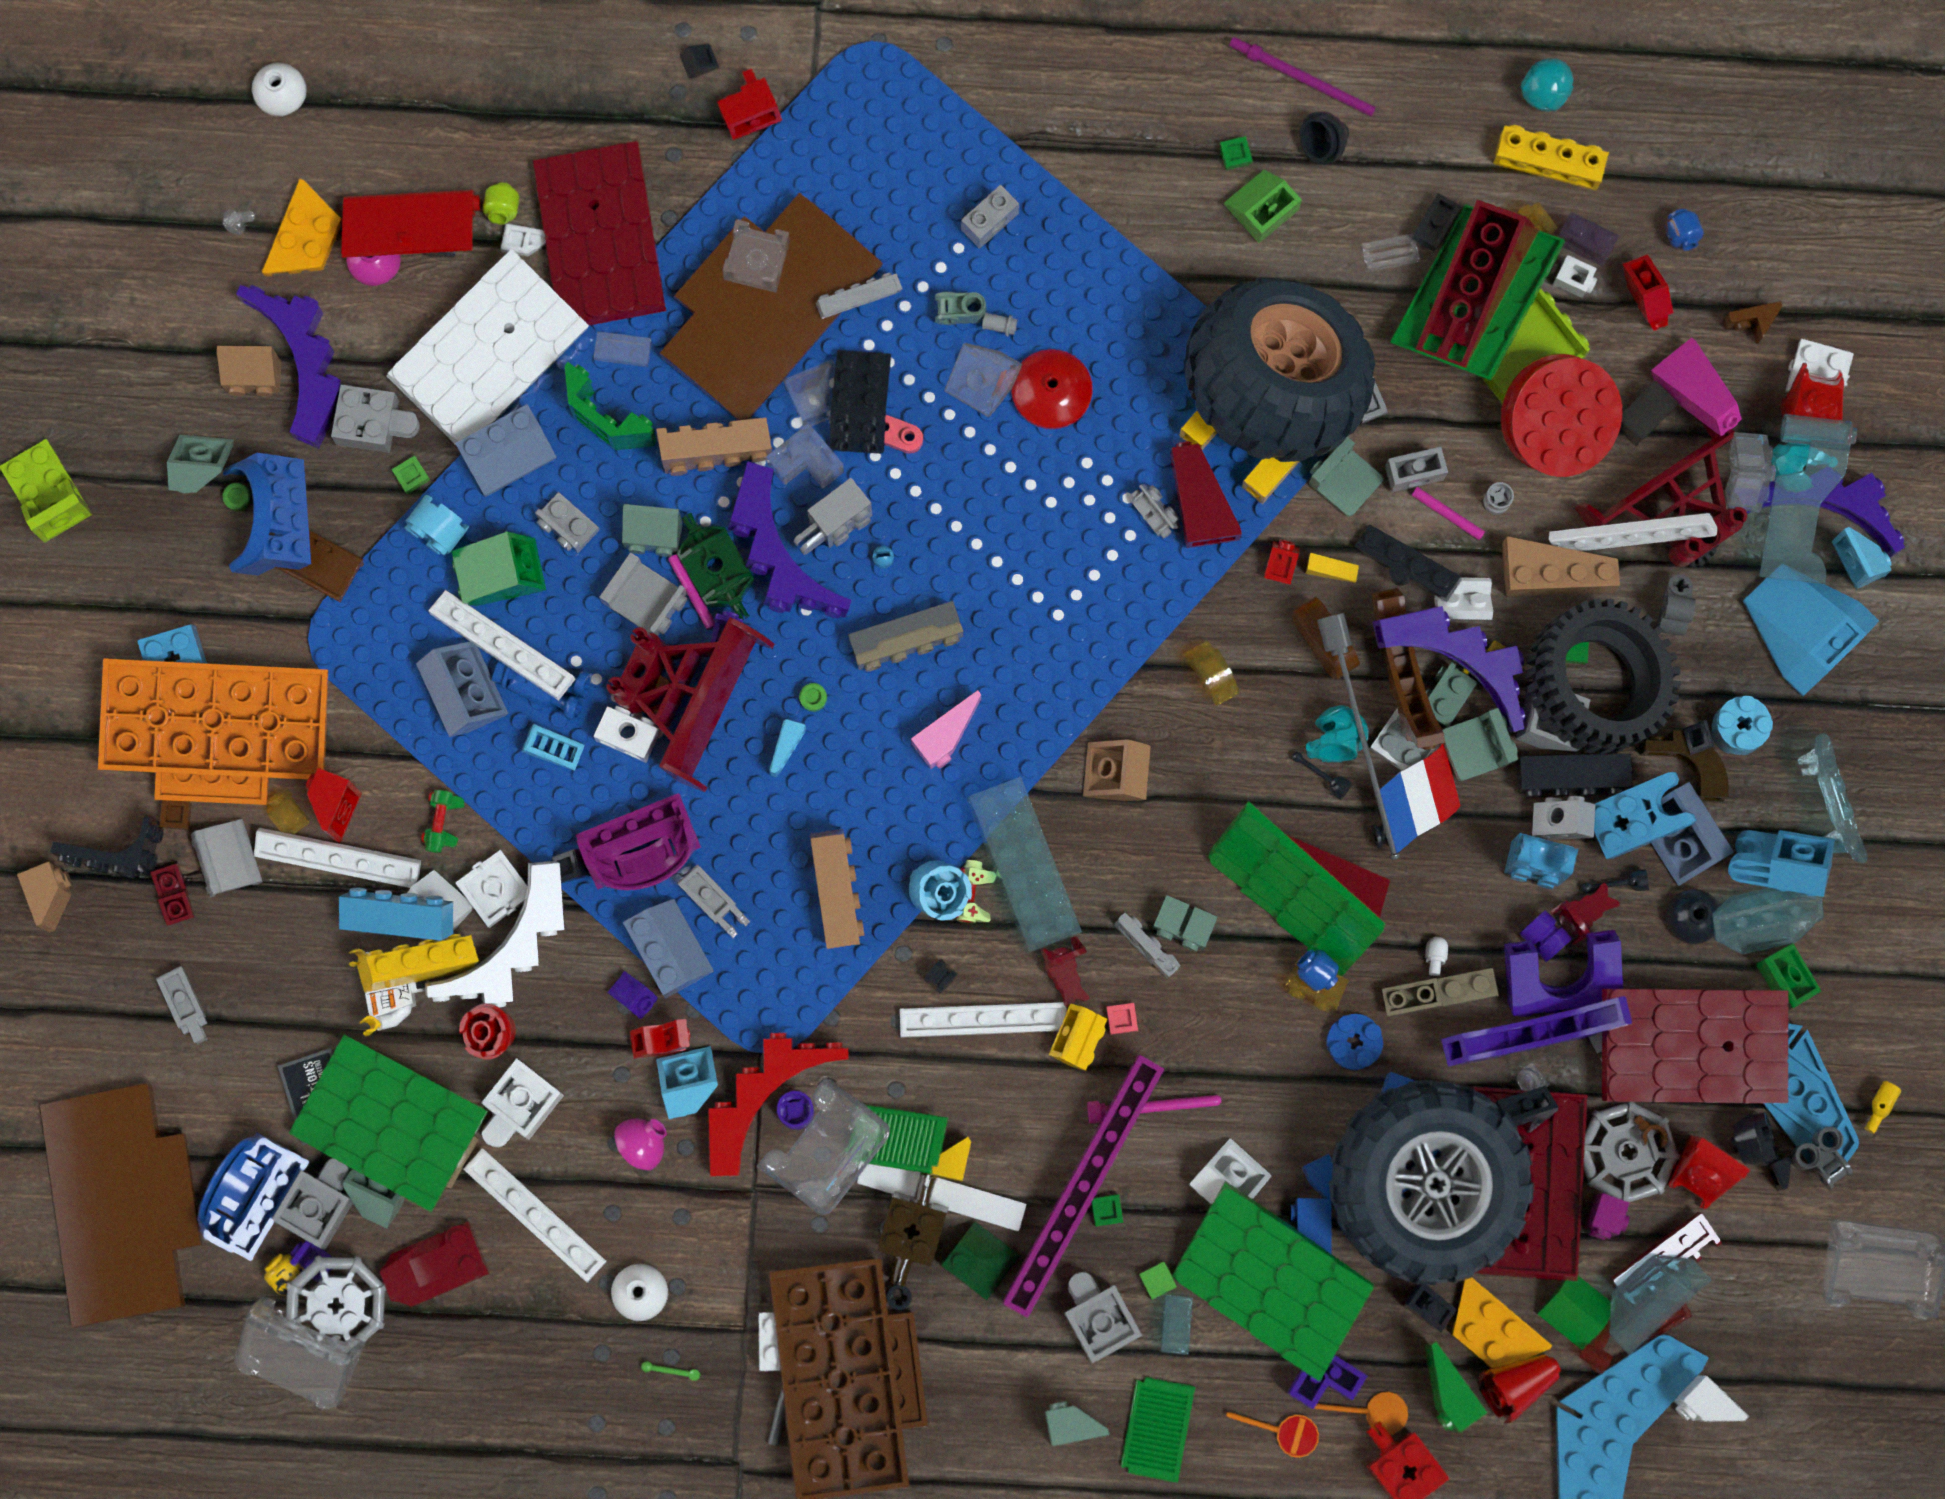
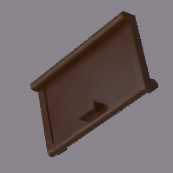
M309 530L311 564L300 570L276 568L341 603L359 568L363 567L364 559Z

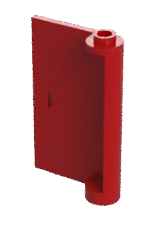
M474 190L344 197L342 258L473 251V217L476 216V211H481L480 195H475Z

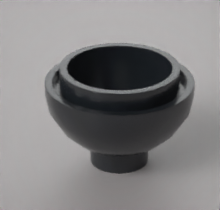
M1317 111L1306 116L1300 128V141L1308 158L1316 164L1328 165L1343 155L1349 138L1347 125L1337 116L1327 111Z
M1699 889L1685 890L1677 894L1670 901L1666 912L1667 925L1672 934L1680 941L1688 944H1702L1712 939L1718 933L1722 924V910L1718 901L1708 892ZM1696 909L1700 910L1703 914L1700 920L1696 919L1693 915V911Z

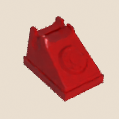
M1802 363L1780 407L1787 436L1836 447L1841 446L1843 440L1844 378L1841 370H1838L1836 376L1828 378L1810 374L1807 369V363Z
M1690 1135L1685 1143L1686 1147L1681 1155V1159L1678 1161L1668 1182V1186L1673 1189L1679 1185L1686 1187L1702 1198L1699 1207L1707 1209L1741 1179H1745L1750 1169L1704 1138Z

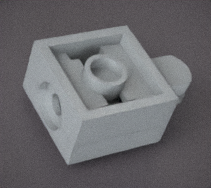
M341 385L331 437L335 444L339 446L390 453L393 436L413 438L420 429V423L413 412L398 410L399 400L394 392Z
M848 479L807 510L811 526L796 536L793 542L796 546L804 544L800 548L803 555L811 552L822 542H825L828 548L834 544L840 546L849 538L848 534L856 528L861 530L870 523V517L872 516L871 502L853 479Z
M330 1159L325 1163L317 1178L307 1172L300 1171L272 1221L317 1247L326 1249L353 1204L350 1197L341 1192L343 1181L351 1172L350 1167L335 1159Z
M1078 1273L1070 1279L1068 1290L1077 1306L1065 1312L1064 1315L1091 1364L1142 1336L1115 1285L1100 1292L1093 1277L1088 1273Z

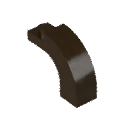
M1673 730L1668 734V741H1665L1663 736H1651L1649 740H1645L1641 744V756H1668L1685 762L1694 774L1695 792L1701 801H1724L1729 797L1727 772L1720 756L1713 747L1691 755L1684 732Z

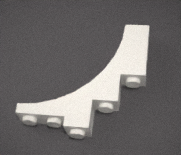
M557 861L528 863V886L523 907L514 927L502 944L485 960L468 971L445 980L425 983V995L428 998L432 997L433 1001L439 1002L450 1000L449 996L461 995V999H472L478 997L477 993H482V1001L485 1004L489 1003L497 1007H504L506 1002L513 1001L511 968H515V972L531 971L532 966L538 965L536 932H540V936L557 935V930H564L560 863Z

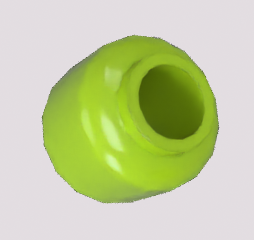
M507 183L492 185L486 190L483 212L492 223L499 225L507 224L517 216L520 196Z

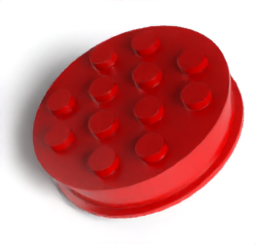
M1569 354L1544 356L1523 368L1510 384L1501 409L1502 433L1512 454L1526 466L1556 477L1578 475L1598 464L1614 445L1622 422L1621 397L1611 376L1599 365Z

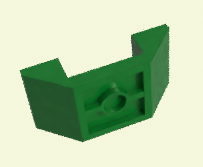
M569 362L566 363L565 376L568 404L573 417L614 450L652 447L657 443L654 434L655 430L652 428L653 423L642 414L637 416L631 412L618 428L616 427L618 423L609 415L601 416L596 411L597 407L589 400L594 394L591 385L592 381L588 378L590 374L578 364L574 367Z

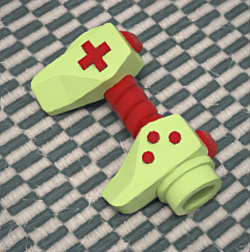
M966 860V865L960 870L968 876L972 887L971 900L968 899L967 905L962 910L964 912L957 916V921L965 923H976V921L989 922L991 920L990 914L974 903L976 886L978 884L993 883L997 875L995 872L983 870L982 862Z

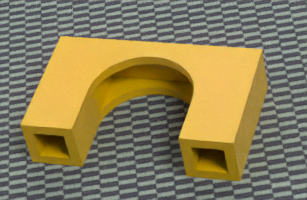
M1197 410L1181 428L1179 436L1185 441L1192 442V444H1199L1203 450L1218 432L1204 422ZM1272 457L1262 459L1243 481L1242 488L1263 504L1300 461L1280 462Z

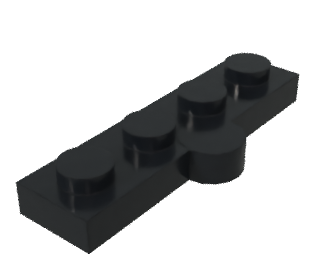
M1369 524L1355 545L1357 551L1390 569L1389 575L1395 585L1404 586L1412 580L1414 584L1447 602L1462 581L1460 575Z

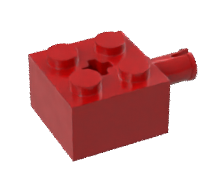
M1381 1421L1374 1424L1380 1436L1373 1427L1366 1431L1382 1451L1380 1456L1366 1467L1390 1499H1425L1450 1479L1415 1432H1410L1401 1440L1395 1441ZM1404 1466L1413 1467L1412 1479L1402 1477L1405 1473Z

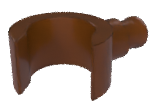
M1638 1115L1633 1121L1642 1132L1640 1136L1642 1145H1647L1648 1132L1656 1130L1661 1135V1148L1665 1147L1668 1142L1666 1130L1659 1125H1650L1647 1120L1645 1121L1641 1115Z

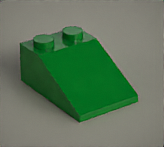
M1429 1342L1425 1345V1352L1435 1409L1439 1413L1436 1418L1445 1431L1461 1433L1488 1412L1438 1343Z

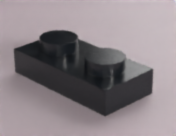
M1437 193L1411 239L1435 252L1461 206L1442 194Z

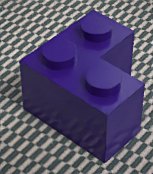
M1334 1356L1320 1382L1303 1370H1300L1286 1394L1309 1409L1315 1408L1327 1387L1346 1399L1353 1400L1367 1375L1339 1357Z

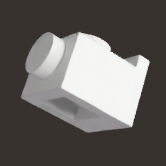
M1567 255L1552 286L1555 288L1559 287L1583 298L1585 292L1591 294L1597 282V279L1593 277L1597 268ZM1573 277L1578 278L1579 281H1580V283H1578V282L1572 280L1571 278H1573Z

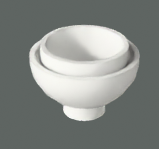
M272 63L263 67L256 74L252 85L253 98L258 107L267 114L274 116L288 115L296 111L303 103L306 96V84L300 72L294 67L285 63ZM274 80L281 81L277 87L271 86Z
M646 1264L630 1265L616 1276L611 1290L612 1301L615 1308L624 1317L634 1321L648 1320L655 1317L664 1308L668 1298V1286L663 1275L654 1267ZM637 1286L642 1287L644 1290L643 1295L639 1298L633 1295V1289Z

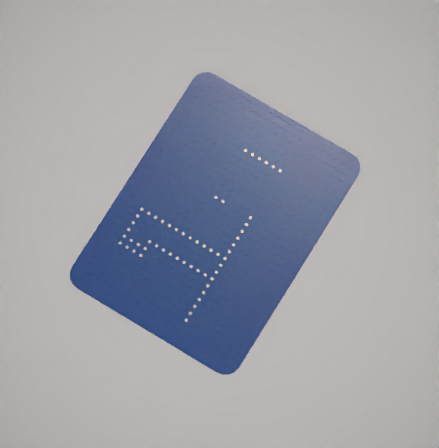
M876 41L852 45L834 57L781 114L782 121L770 125L656 246L667 311L588 326L587 330L498 418L500 419L528 404L557 458L485 497L460 454L363 557L364 565L359 568L341 603L329 596L322 601L311 618L308 635L312 660L319 669L328 670V680L457 796L463 798L467 805L532 863L553 861L552 857L573 849H579L576 834L679 793L701 848L694 850L690 858L674 875L656 885L638 890H618L607 887L597 890L591 876L562 883L561 889L643 962L644 960L623 922L648 908L674 899L714 970L713 973L677 993L732 1042L749 1052L764 1054L763 1039H770L769 1033H786V1038H793L794 1048L815 1031L921 913L913 905L909 896L910 875L913 870L918 869L919 866L928 861L940 860L958 869L966 863V860L974 854L1312 477L1311 469L1319 460L1323 462L1327 455L1325 453L1318 457L1316 454L1300 461L1269 498L1261 504L1244 490L1242 485L1246 477L1262 459L1248 455L1247 451L1235 445L1232 447L1219 437V433H1217L1202 451L1241 528L1242 536L1239 541L1186 548L1170 453L1172 447H1176L1177 443L1186 442L1179 436L1181 428L1197 411L1195 406L1196 400L1191 397L1186 384L1185 367L1187 361L1185 357L1189 335L1206 306L912 55L891 43ZM1002 185L1019 203V214L979 249L961 230V220L997 187ZM800 192L883 263L882 267L872 278L879 280L884 274L891 273L893 275L897 273L902 290L894 295L842 312L750 418L767 419L773 456H769L767 460L762 462H752V460L741 461L740 465L726 467L725 464L715 465L714 469L709 471L687 470L686 474L680 476H672L671 473L666 474L661 460L656 429L666 428L667 433H672L679 430V426L690 425L691 428L702 430V427L708 423L723 424V427H729L731 421H738L661 359L660 352L693 315L690 310L675 299V294L744 216L766 232ZM941 292L979 293L985 299L988 313L1005 317L1013 315V318L1017 319L1015 334L1005 336L1006 333L982 329L983 320L979 323L937 324L935 317L938 316V302L935 300V295ZM973 303L968 306L967 310L973 313L978 312L981 306ZM1055 349L1068 352L1085 365L1091 376L1093 392L1090 405L1078 421L1060 429L1037 427L1025 420L1014 405L1011 386L1015 371L1027 357L1038 351ZM837 350L891 354L886 415L915 425L921 430L923 444L917 452L904 453L886 445L884 452L881 454L834 451L830 448V412ZM569 362L574 367L578 364L590 374L588 378L592 381L591 385L594 394L589 400L597 407L596 411L601 416L609 415L618 423L616 426L618 428L631 412L637 416L642 414L653 423L652 428L655 430L654 434L657 443L652 447L614 450L573 417L568 404L565 376L566 363ZM1054 380L1047 383L1050 388H1055L1058 385ZM885 424V432H886V431H888L889 426ZM906 434L904 438L906 441H912L915 437L912 434ZM747 462H752L774 469L770 493L773 520L778 535L793 561L811 579L837 595L851 599V604L845 618H831L826 616L823 611L816 609L812 611L804 610L796 603H793L790 612H774L769 609V606L763 605L771 575H759L748 568L754 578V583L742 599V604L750 615L749 618L745 619L742 614L744 618L743 624L758 631L775 645L773 649L755 643L692 776L708 787L706 792H702L678 782L659 767L671 741L657 725L655 727L658 728L660 734L646 763L595 740L594 734L607 706L615 709L616 706L621 707L616 703L614 695L608 692L607 684L613 686L609 680L613 677L621 678L636 647V644L631 641L630 636L632 634L636 637L637 635L632 631L638 628V626L604 605L600 600V596L630 554L622 543L624 504L679 509L681 519L686 515L689 520L687 514L692 513L695 521L701 528L710 526L725 527L746 564L754 537L737 536L733 531L728 530L745 467ZM852 478L871 502L872 516L870 517V523L861 530L856 528L848 534L849 538L840 546L834 544L828 548L825 542H822L811 552L803 555L800 548L804 544L796 546L793 541L796 536L811 526L807 510L848 479ZM1141 484L1155 486L1161 493L1162 498L1160 500L1166 508L1168 506L1171 507L1179 517L1177 522L1181 527L1177 529L1169 528L1172 533L1164 539L1161 535L1157 536L1147 522L1154 515L1152 511L1143 517L1132 504L1133 499L1130 496L1136 490L1142 492V489L1139 487ZM558 492L600 529L579 553L575 552L572 548L567 551L557 542L559 537L553 531L548 534L536 523L539 519L535 512L538 509L542 510ZM425 495L433 498L430 503L436 506L443 504L462 519L459 525L466 524L469 526V529L453 550L504 532L535 538L546 590L480 606H469L572 674L575 679L582 671L591 673L590 690L587 698L582 699L584 703L583 709L576 721L567 719L564 711L555 705L545 708L534 704L527 698L519 696L509 689H503L502 684L494 682L508 714L469 733L449 737L416 663L433 649L470 641L429 613V609L445 590L461 601L462 599L458 594L457 574L452 566V551L450 554L438 555L426 546L428 543L426 539L416 538L404 529L407 525V518ZM683 520L680 546L689 535V530ZM879 546H888L894 553V562L888 568H878L873 563V551ZM654 551L634 554L640 558L642 564L677 587L682 586L668 561L670 557L658 556ZM890 553L876 554V558L890 556ZM717 558L711 559L707 564V568L712 572H718L723 567V562ZM686 595L685 597L688 598L687 602L679 612L675 610L670 618L672 623L664 634L660 633L658 635L668 646L710 643L714 628L706 629L691 600ZM954 602L963 629V637L959 638L960 642L947 647L944 644L934 646L933 651L923 655H918L917 652L909 654L906 660L898 663H892L890 660L881 663V667L873 671L866 672L865 669H858L857 660H855L848 634L944 603ZM707 607L714 621L716 613L723 614L725 611L735 613L731 607ZM479 648L491 676H493L499 660ZM703 657L689 687H697L710 657ZM682 659L674 660L677 669ZM664 667L661 676L665 677L670 682V684H672V681L667 673V670ZM646 669L640 672L639 677L644 675ZM810 683L821 685L827 694L826 705L817 712L805 710L799 699L802 688ZM978 690L981 694V700L955 751L950 755L951 761L939 769L937 766L930 769L911 744V738ZM569 692L563 694L566 697L575 696ZM684 695L669 727L673 733H675L691 697ZM642 711L637 714H630L631 717L637 720L644 717L653 721ZM787 719L805 724V734L780 774L777 777H772L769 769L783 721ZM533 724L585 745L575 771L521 752ZM631 726L624 727L621 731V737L631 738L635 734V728ZM537 735L533 745L534 748H538L542 736ZM547 740L544 752L548 753L553 740ZM558 743L554 756L559 757L563 744ZM569 746L564 760H570L574 750L573 747ZM843 829L845 838L850 837L852 854H847L848 864L855 867L856 881L851 882L852 892H858L861 909H855L856 919L863 922L864 936L859 937L860 944L827 949L811 845V833ZM657 838L655 840L637 846L633 849L621 853L620 855L644 849L654 844L661 838ZM668 839V840H669V843H670V845H671V848H672V850H673V853H674V855H675V854H676V851H675V848H674V846H673V843H672L671 839ZM615 860L614 864L616 866L619 876H622L618 863ZM697 864L736 903V907L750 921L746 926L741 924L731 911L723 917L736 930L737 935L734 938L718 923L716 924L677 884Z

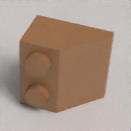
M217 346L220 382L225 392H229V395L244 396L245 392L256 393L258 396H272V393H280L281 360L272 346Z
M1129 739L1088 742L1083 797L1120 801L1146 800L1151 746Z
M47 862L21 872L17 876L36 926L50 933L55 931L71 897L69 887L72 886V882L66 870L62 871L60 867Z

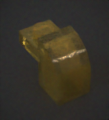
M1209 641L1184 653L1187 662L1199 676L1205 693L1215 706L1240 693L1228 664L1217 648L1214 649Z

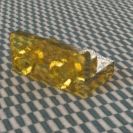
M1299 956L1284 986L1289 989L1288 994L1299 1000H1303L1306 997L1314 1001V1007L1324 1012H1329L1330 1009L1335 1011L1349 980L1337 974L1338 981L1332 988L1314 991L1297 974L1299 968L1297 963L1301 958Z

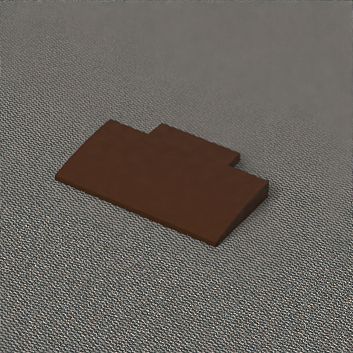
M799 192L766 232L744 216L675 294V299L690 310L693 315L660 352L661 359L735 419L748 420L841 314L838 313L821 319L816 302L820 300L819 297L826 294L829 296L835 295V291L840 289L849 290L852 285L860 283V286L867 284L866 281L876 274L883 263L838 223Z
M146 1083L40 1105L72 1328L185 1307L177 1250L202 1246L203 1244L201 1233L199 1232L198 1211L186 1134L160 1138L152 1085Z
M881 1258L769 1272L795 1498L827 1499L909 1487L902 1429L928 1426L914 1312L888 1315Z

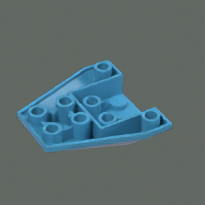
M1783 563L1743 600L1782 677L1802 697L1879 622L1859 601Z

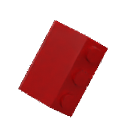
M317 768L316 773H312L308 778L306 789H308L307 795L321 829L335 842L341 844L362 793L350 780Z

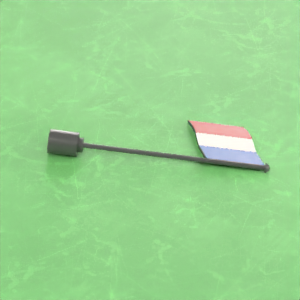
M1340 613L1318 619L1317 622L1325 652L1331 651L1332 656L1338 655L1391 852L1389 858L1397 860L1400 856L1398 852L1420 834L1446 821L1461 806L1444 744H1440L1426 758L1398 772L1379 788L1343 653L1348 652L1347 646L1352 645L1345 615Z

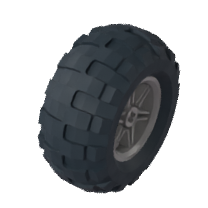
M1412 1081L1397 1088H1389L1374 1096L1373 1101L1362 1110H1358L1346 1124L1347 1130L1341 1141L1336 1143L1331 1160L1333 1172L1332 1180L1329 1181L1330 1198L1337 1213V1222L1345 1237L1353 1244L1361 1256L1378 1269L1395 1278H1401L1415 1284L1456 1283L1472 1278L1475 1272L1484 1267L1493 1266L1505 1255L1504 1250L1515 1238L1518 1239L1526 1224L1524 1217L1528 1204L1533 1201L1534 1183L1531 1181L1530 1176L1532 1160L1527 1144L1522 1141L1517 1131V1125L1505 1111L1490 1101V1098L1473 1089L1451 1082ZM1434 1149H1439L1441 1152L1438 1159H1433L1431 1155ZM1413 1160L1415 1165L1410 1171L1406 1170V1162ZM1461 1166L1463 1174L1459 1177L1454 1176L1457 1168ZM1433 1178L1440 1180V1183L1436 1184L1437 1189L1429 1186V1184L1433 1183ZM1404 1188H1408L1411 1192V1196L1408 1199L1402 1197V1190ZM1453 1194H1457L1460 1198L1457 1205H1452L1450 1196ZM1429 1206H1432L1433 1214L1426 1216L1424 1212Z

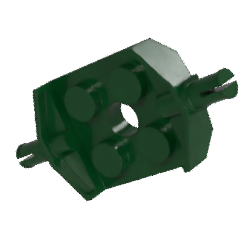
M692 513L687 514L689 520L685 515L682 517V520L689 530V535L677 552L678 557L706 607H731L735 614L739 615V619L744 621L742 614L745 619L750 617L742 604V599L754 583L751 572L746 567L743 558L725 527L710 526L701 528V526H698ZM717 558L723 562V567L720 571L712 572L707 568V564L711 559Z

